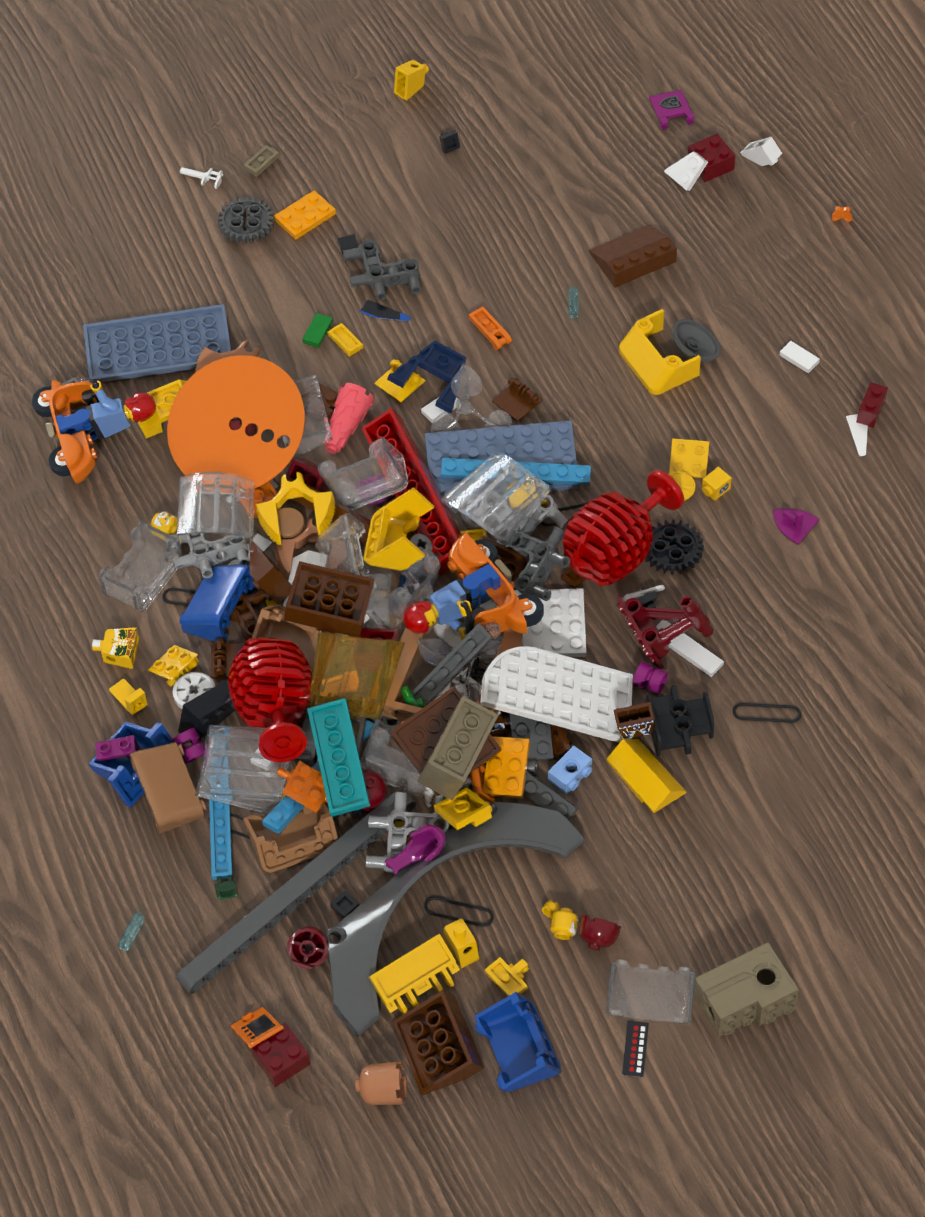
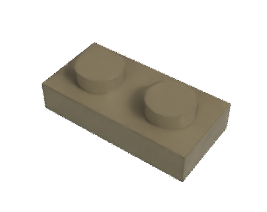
M265 145L243 165L244 170L258 177L279 158V152Z

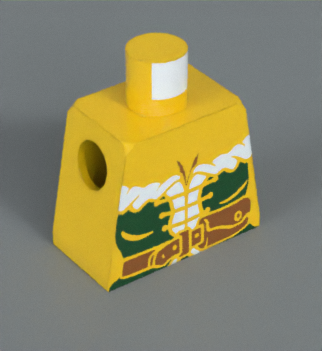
M137 628L108 629L105 631L104 640H93L92 650L101 651L105 663L133 669L139 643Z

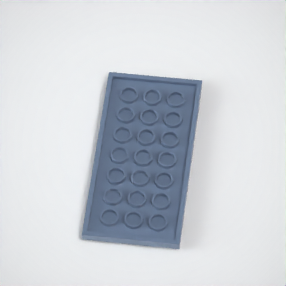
M224 304L83 325L90 383L97 381L103 383L196 369L198 356L204 350V347L218 353L231 351Z
M572 420L425 433L428 470L444 501L464 500L475 494H487L489 492H495L499 496H506V489L513 484H520V486L528 485L530 482L441 478L442 458L577 465ZM544 483L545 492L580 489V485Z

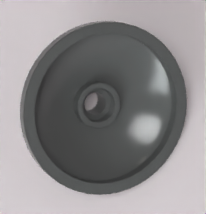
M689 319L679 320L673 325V340L680 351L686 356L693 358L699 355L701 362H711L719 356L720 344L714 334L705 326Z

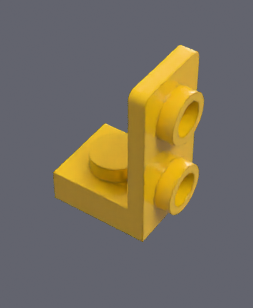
M125 679L120 680L109 688L110 693L132 716L148 705L145 692L141 688L135 690Z

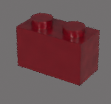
M870 382L859 408L857 423L874 428L885 403L888 387Z

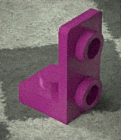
M134 735L95 743L96 759L98 761L123 756L130 758L131 753L140 751V746Z

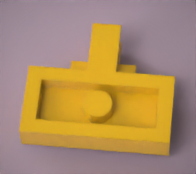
M499 957L484 970L485 974L507 997L515 992L522 994L528 989L526 983L522 980L524 978L523 974L529 970L528 964L524 959L515 965L512 963L507 965Z

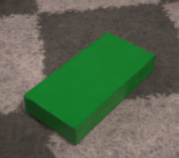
M316 313L302 338L303 343L319 348L333 323V318Z

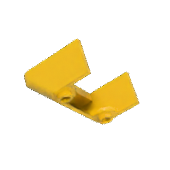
M663 309L639 319L619 344V354L645 388L653 395L662 394L700 376L701 357L699 355L685 362L675 355L663 358L647 337L663 330Z
M413 487L378 509L371 519L363 560L370 566L402 571L425 557V554L406 537L407 533L413 532L418 528L420 516L432 510L434 505Z

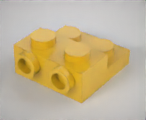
M467 787L459 791L453 801L446 798L434 805L435 812L457 830L469 823L476 827L492 818V807L489 802L481 799L476 792H472Z

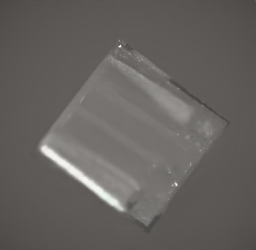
M496 451L440 500L452 512H461L493 535L501 545L508 547L509 537L522 529L528 517L532 516L552 488L512 458Z
M200 472L180 477L177 547L180 548L181 535L220 533L249 538L248 548L250 551V543L253 541L255 481L244 476L225 472Z
M209 725L195 796L269 814L282 799V791L286 779L276 774L280 766L288 771L290 761L272 762L261 755L258 741L266 728Z

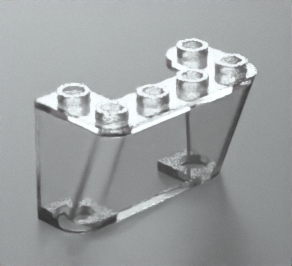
M317 375L293 380L299 389L304 403L305 425L302 440L292 460L333 440ZM284 435L282 437L286 448L290 444V438Z
M616 960V963H611L606 1014L690 1024L695 972H691L692 968L679 967V970L674 972L670 971L671 968L659 966L658 970L650 969V965L637 964V967L629 965V961Z

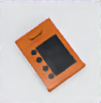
M263 1007L254 1012H249L242 1016L241 1020L230 1025L231 1029L249 1048L256 1046L284 1029Z

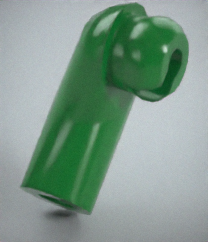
M408 686L401 688V694L408 705L420 708L425 707L423 699L415 700Z

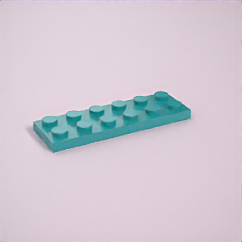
M346 698L308 708L331 817L371 806Z

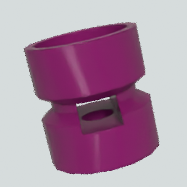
M642 661L635 672L633 685L642 689L647 687L649 692L659 695L666 684L668 671L660 668L653 669V665Z
M191 728L172 739L173 743L176 742L177 746H182L185 754L182 758L185 764L207 753L203 742L198 741L200 736L195 728ZM192 741L193 745L186 748L185 744Z

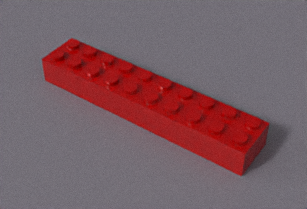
M390 408L361 429L395 497L401 496L414 487L434 505L432 510L420 516L419 526L413 532L414 534H423L430 539L432 551L427 560L431 568L441 576L450 570L447 565L449 562V552L454 542L462 535L401 416Z

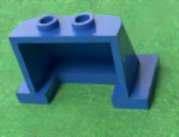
M125 722L111 737V739L134 735L140 750L173 743L163 724L158 722L151 729ZM95 756L88 764L96 774L109 781L126 806L132 807L144 793L130 758L123 756L98 761Z

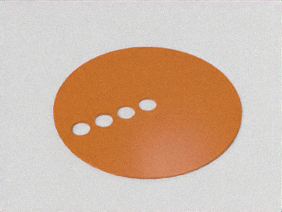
M237 355L216 360L193 374L175 397L167 424L170 452L183 474L205 489L220 493H239L255 489L275 478L294 457L304 432V403L299 389L292 378L282 368L266 359L248 355ZM236 417L240 418L242 426L238 430H232L229 426L230 421ZM252 423L256 424L258 432L254 436H248L245 433L246 427ZM268 429L274 432L273 440L264 442L261 439L262 433ZM284 435L290 438L289 446L280 448L277 444L278 439Z

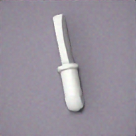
M659 585L643 591L640 589L639 591L624 595L623 600L626 601L629 598L638 599L652 591L656 593L663 591L665 587L664 585Z

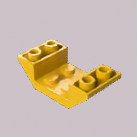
M179 379L147 392L155 400L156 410L151 418L144 422H137L146 439L163 432L161 423L168 420L173 401L186 381Z

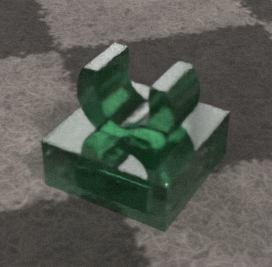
M228 875L227 882H221L220 877H217V883L215 884L217 900L238 897L235 880H232L231 875Z

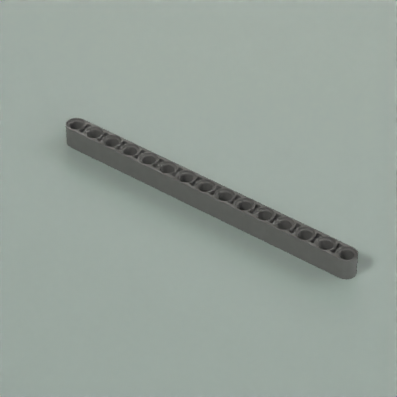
M400 788L390 795L379 807L372 810L177 974L176 980L190 994L201 989L387 832L386 828L368 827L369 815L387 817L394 810L395 793L406 792ZM407 794L406 811L411 812L416 806V801Z

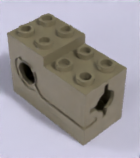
M462 696L417 782L453 801L466 781L499 715Z
M768 942L696 977L693 997L717 1036L720 1037L724 1034L730 1035L736 1028L742 1025H750L754 1019L760 1026L764 1023H772L782 1014L788 1015L792 1013L796 1008L799 989Z

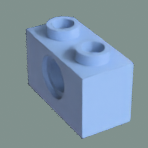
M573 746L548 771V782L567 795L571 790L574 791L578 787L583 777L586 778L592 772V758Z

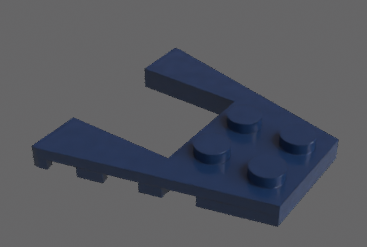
M435 340L421 350L417 356L410 358L409 362L399 366L394 373H390L387 380L403 388L418 367L449 383L436 401L435 406L451 414L467 357Z

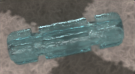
M577 287L569 288L570 318L578 317Z
M140 913L133 915V921L128 924L122 935L124 937L118 943L119 948L124 951L129 950L130 942L134 941L140 930L139 926H142L145 921L144 916Z

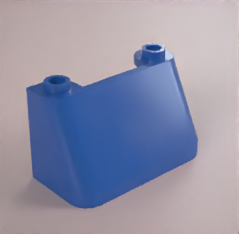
M248 565L211 566L213 576L207 579L203 578L185 613H182L180 617V624L184 633L212 641L222 638L226 642L228 634H225V628L231 624L229 617L242 593L253 592L255 585L252 583L254 579L249 574L250 566Z
M515 992L474 1016L477 1023L475 1024L477 1032L489 1039L502 1071L498 1074L497 1079L501 1090L511 1092L561 1073L560 1064L535 1005L528 998Z

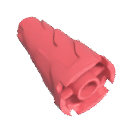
M352 383L340 386L334 405L335 409L330 420L331 424L324 440L327 452L336 454L342 448L344 449L350 436L354 434L359 423L362 422L369 408L372 407L374 397L371 393L367 396L365 388Z

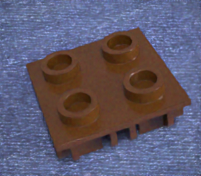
M512 377L508 381L509 387L495 397L492 402L516 421H519L540 404L543 399L537 393L531 391L529 387H526L525 384L519 382L517 378Z
M222 638L216 639L214 645H211V679L228 678L231 664L245 643L226 644Z

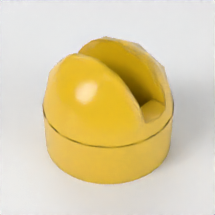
M553 900L547 901L542 907L543 914L549 918H552L554 912L560 910L558 902L554 903Z

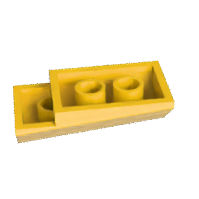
M622 739L607 757L606 761L641 803L645 802L653 813L686 794V790L639 739Z

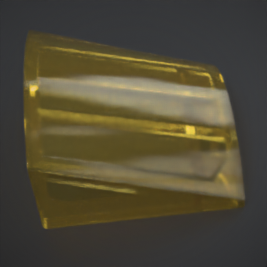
M318 632L308 708L346 698L350 716L380 719L405 642Z

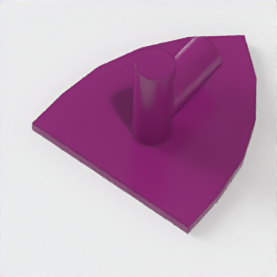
M791 508L773 510L774 521L778 529L785 537L798 545L820 520L803 510Z

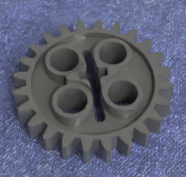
M248 196L245 200L239 197V201L233 199V204L227 202V207H222L218 217V226L221 234H224L225 238L230 237L231 242L236 239L237 244L240 241H243L244 244L250 241L252 244L254 239L259 242V237L265 238V233L270 234V229H273L274 214L271 206L268 207L267 202L262 204V199L256 201L255 197L249 200ZM245 210H247V214H248V216H247V230H246V231H244V230H245V226H244V224H245Z

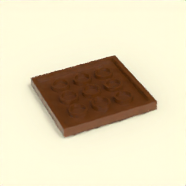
M455 686L389 733L419 774H421L448 720L462 698ZM490 733L469 774L502 751ZM433 791V793H434L437 797H438L439 795H441V794H439V793Z

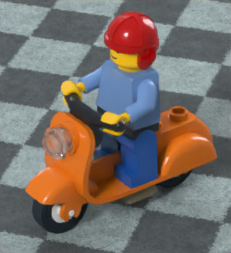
M82 378L76 383L63 385L59 381L52 379V386L42 387L37 390L32 398V407L38 415L53 417L54 423L51 421L45 424L48 436L51 439L54 438L56 448L49 456V466L52 471L58 476L65 477L71 475L75 483H81L96 465L95 459L98 456L95 449L91 447L94 444L93 441L97 438L109 437L130 427L129 419L134 422H144L151 418L156 410V403L153 397L145 392H135L134 397L130 396L126 399L124 405L119 398L111 399L107 397L100 381L94 383L92 379ZM86 406V409H80L74 414L71 413L72 409Z
M465 532L452 545L449 552V562L447 563L452 573L455 572L459 580H455L431 594L429 597L430 603L425 601L413 603L407 608L403 616L406 628L412 633L425 634L429 632V627L435 625L437 621L440 625H449L456 632H460V639L463 640L478 623H481L494 637L493 639H495L501 632L510 628L515 632L527 634V627L536 625L541 621L544 615V605L535 595L521 594L517 596L513 589L515 583L512 582L511 572L498 559L495 545L486 540L474 541ZM491 599L498 606L490 610L480 607L481 604ZM464 617L465 627L457 619Z

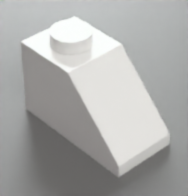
M772 137L750 142L740 152L742 156L760 166L774 165L782 154Z

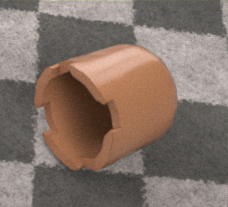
M391 1062L365 1066L360 1073L359 1079H356V1092H360L363 1101L370 1105L405 1104L403 1097L407 1096L406 1076L402 1077L401 1069L405 1068L404 1063Z

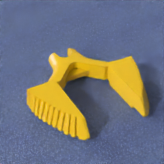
M297 472V478L293 482L287 481L286 474L281 477V488L276 496L268 502L256 504L260 525L273 542H276L277 545H282L278 509L288 499L303 497L314 503L319 539L325 536L324 533H327V530H329L330 522H332L331 519H333L335 512L333 492L318 493L310 489L305 484L303 475L300 472Z

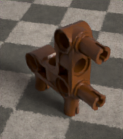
M263 589L249 595L242 594L229 617L230 621L238 622L241 633L246 641L252 638L258 621V616L252 606L267 600L263 594ZM193 596L187 599L188 605L190 604Z

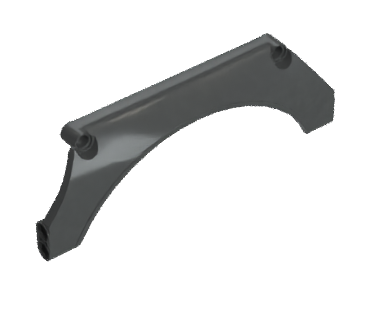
M489 802L492 807L491 819L476 827L471 823L459 830L452 827L445 833V844L440 854L427 862L423 860L428 856H424L422 860L411 863L402 869L336 926L327 931L333 1010L354 1035L359 1037L380 1019L376 989L368 977L376 973L377 954L383 931L390 915L405 893L421 877L442 863L462 854L485 848L522 847L540 850L566 859L585 841L579 831L559 811L526 804L494 802L492 804ZM336 935L339 938V942L334 943L330 941L329 936Z

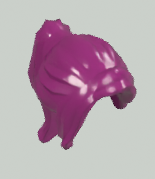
M425 824L419 827L418 830L409 835L410 837L414 836V838L398 855L385 860L386 867L393 869L396 875L398 871L411 863L422 860L424 856H428L423 860L424 862L431 861L443 849L446 838L444 831L433 824Z

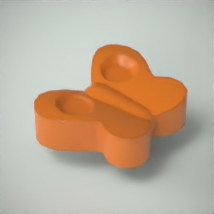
M836 206L835 211L832 213V220L837 221L843 218L845 221L851 222L852 214L850 213V207Z

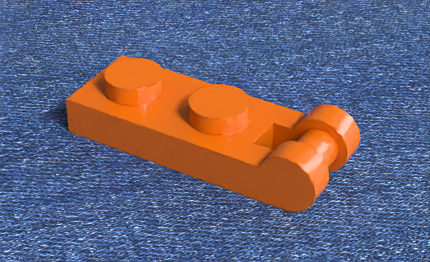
M483 306L468 314L469 320L489 340L495 350H499L502 348V345L512 342L508 332Z

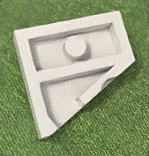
M692 152L665 169L664 172L685 190L690 191L708 161L697 152Z

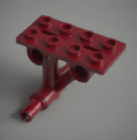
M620 595L616 596L619 601L616 605L621 613L624 614L629 627L634 631V636L641 643L644 653L653 665L657 664L661 669L664 668V665L660 659L668 654L669 644L672 643L671 640L692 627L701 632L704 637H709L713 634L710 619L703 614L700 605L692 601L690 596L681 598L680 605L683 607V610L646 608L637 598H629L624 601ZM653 620L676 622L665 629L661 628L658 630Z

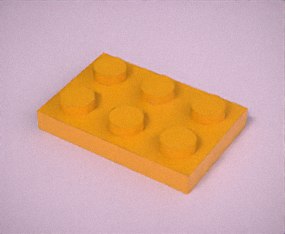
M313 190L274 215V221L296 240L334 216L336 209Z
M492 736L502 751L486 763L483 792L494 797L523 799L530 740Z

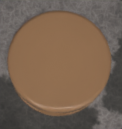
M294 508L278 510L281 539H293L305 530L304 517L300 511Z

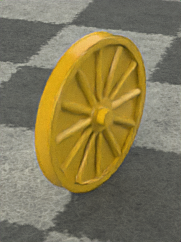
M682 471L669 473L680 486L684 495V501L692 497L695 492V481L692 476Z

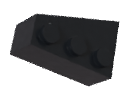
M227 680L183 705L178 729L180 734L195 728L200 736L198 741H200L236 711L229 694Z

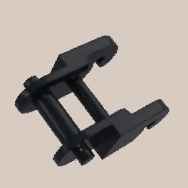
M478 656L472 666L473 672L470 674L473 679L475 677L483 679V675L478 674L477 671H486V669L478 667L480 657Z

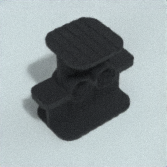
M676 685L670 687V695L651 698L650 693H646L645 701L646 703L651 702L655 719L651 736L657 756H661V750L684 747L686 755L691 754V736L708 734L710 739L713 738L714 715L707 692H703V698L688 701L679 699Z

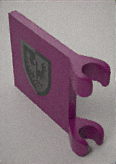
M682 90L649 96L661 130L668 129L667 123L669 118L685 115L688 125L694 124V113L690 110Z

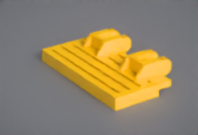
M438 934L368 978L389 1013L399 1009L402 1014L408 1012V1009L402 1001L401 995L405 994L411 1006L415 1008L419 1003L411 991L412 988L417 996L432 987L439 993L443 988L435 974L439 972L446 985L451 988L454 986V982L446 967H448L452 975L460 969L443 938Z

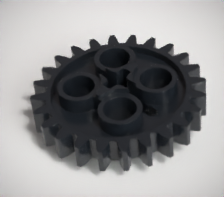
M674 519L671 524L665 520L664 525L657 522V528L652 526V545L645 558L646 562L650 561V567L656 565V571L662 568L663 574L670 570L671 575H673L674 571L681 574L682 569L688 572L689 567L694 569L695 563L699 564L700 558L703 555L704 545L703 538H700V532L695 533V527L689 529V523L683 526L681 520L678 524H675Z

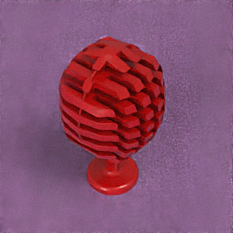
M654 470L648 475L647 486L651 495L641 504L630 498H625L615 491L604 493L594 498L573 515L564 532L563 546L564 555L570 558L569 567L578 576L591 580L599 586L611 585L628 576L630 572H633L644 561L650 551L653 538L652 523L648 512L658 503L669 510H677L684 504L683 492L678 483L669 474L661 470Z
M249 638L238 651L231 664L228 688L232 703L244 723L251 727L265 728L258 741L259 751L264 758L272 762L294 760L304 752L307 746L305 732L296 724L301 720L300 718L304 715L312 698V671L303 652L298 650L300 648L294 642L276 638Z

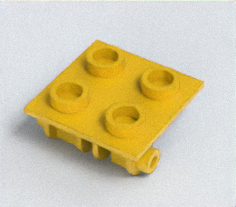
M393 359L390 362L391 369L374 384L401 403L421 386L425 379L414 372L403 388L388 381V375L394 373L402 365L398 359Z
M672 438L669 473L682 471L692 477H706L709 442Z
M174 645L159 660L155 661L148 671L168 679L166 682L172 687L184 673H189L197 666L199 660L196 657L198 654Z

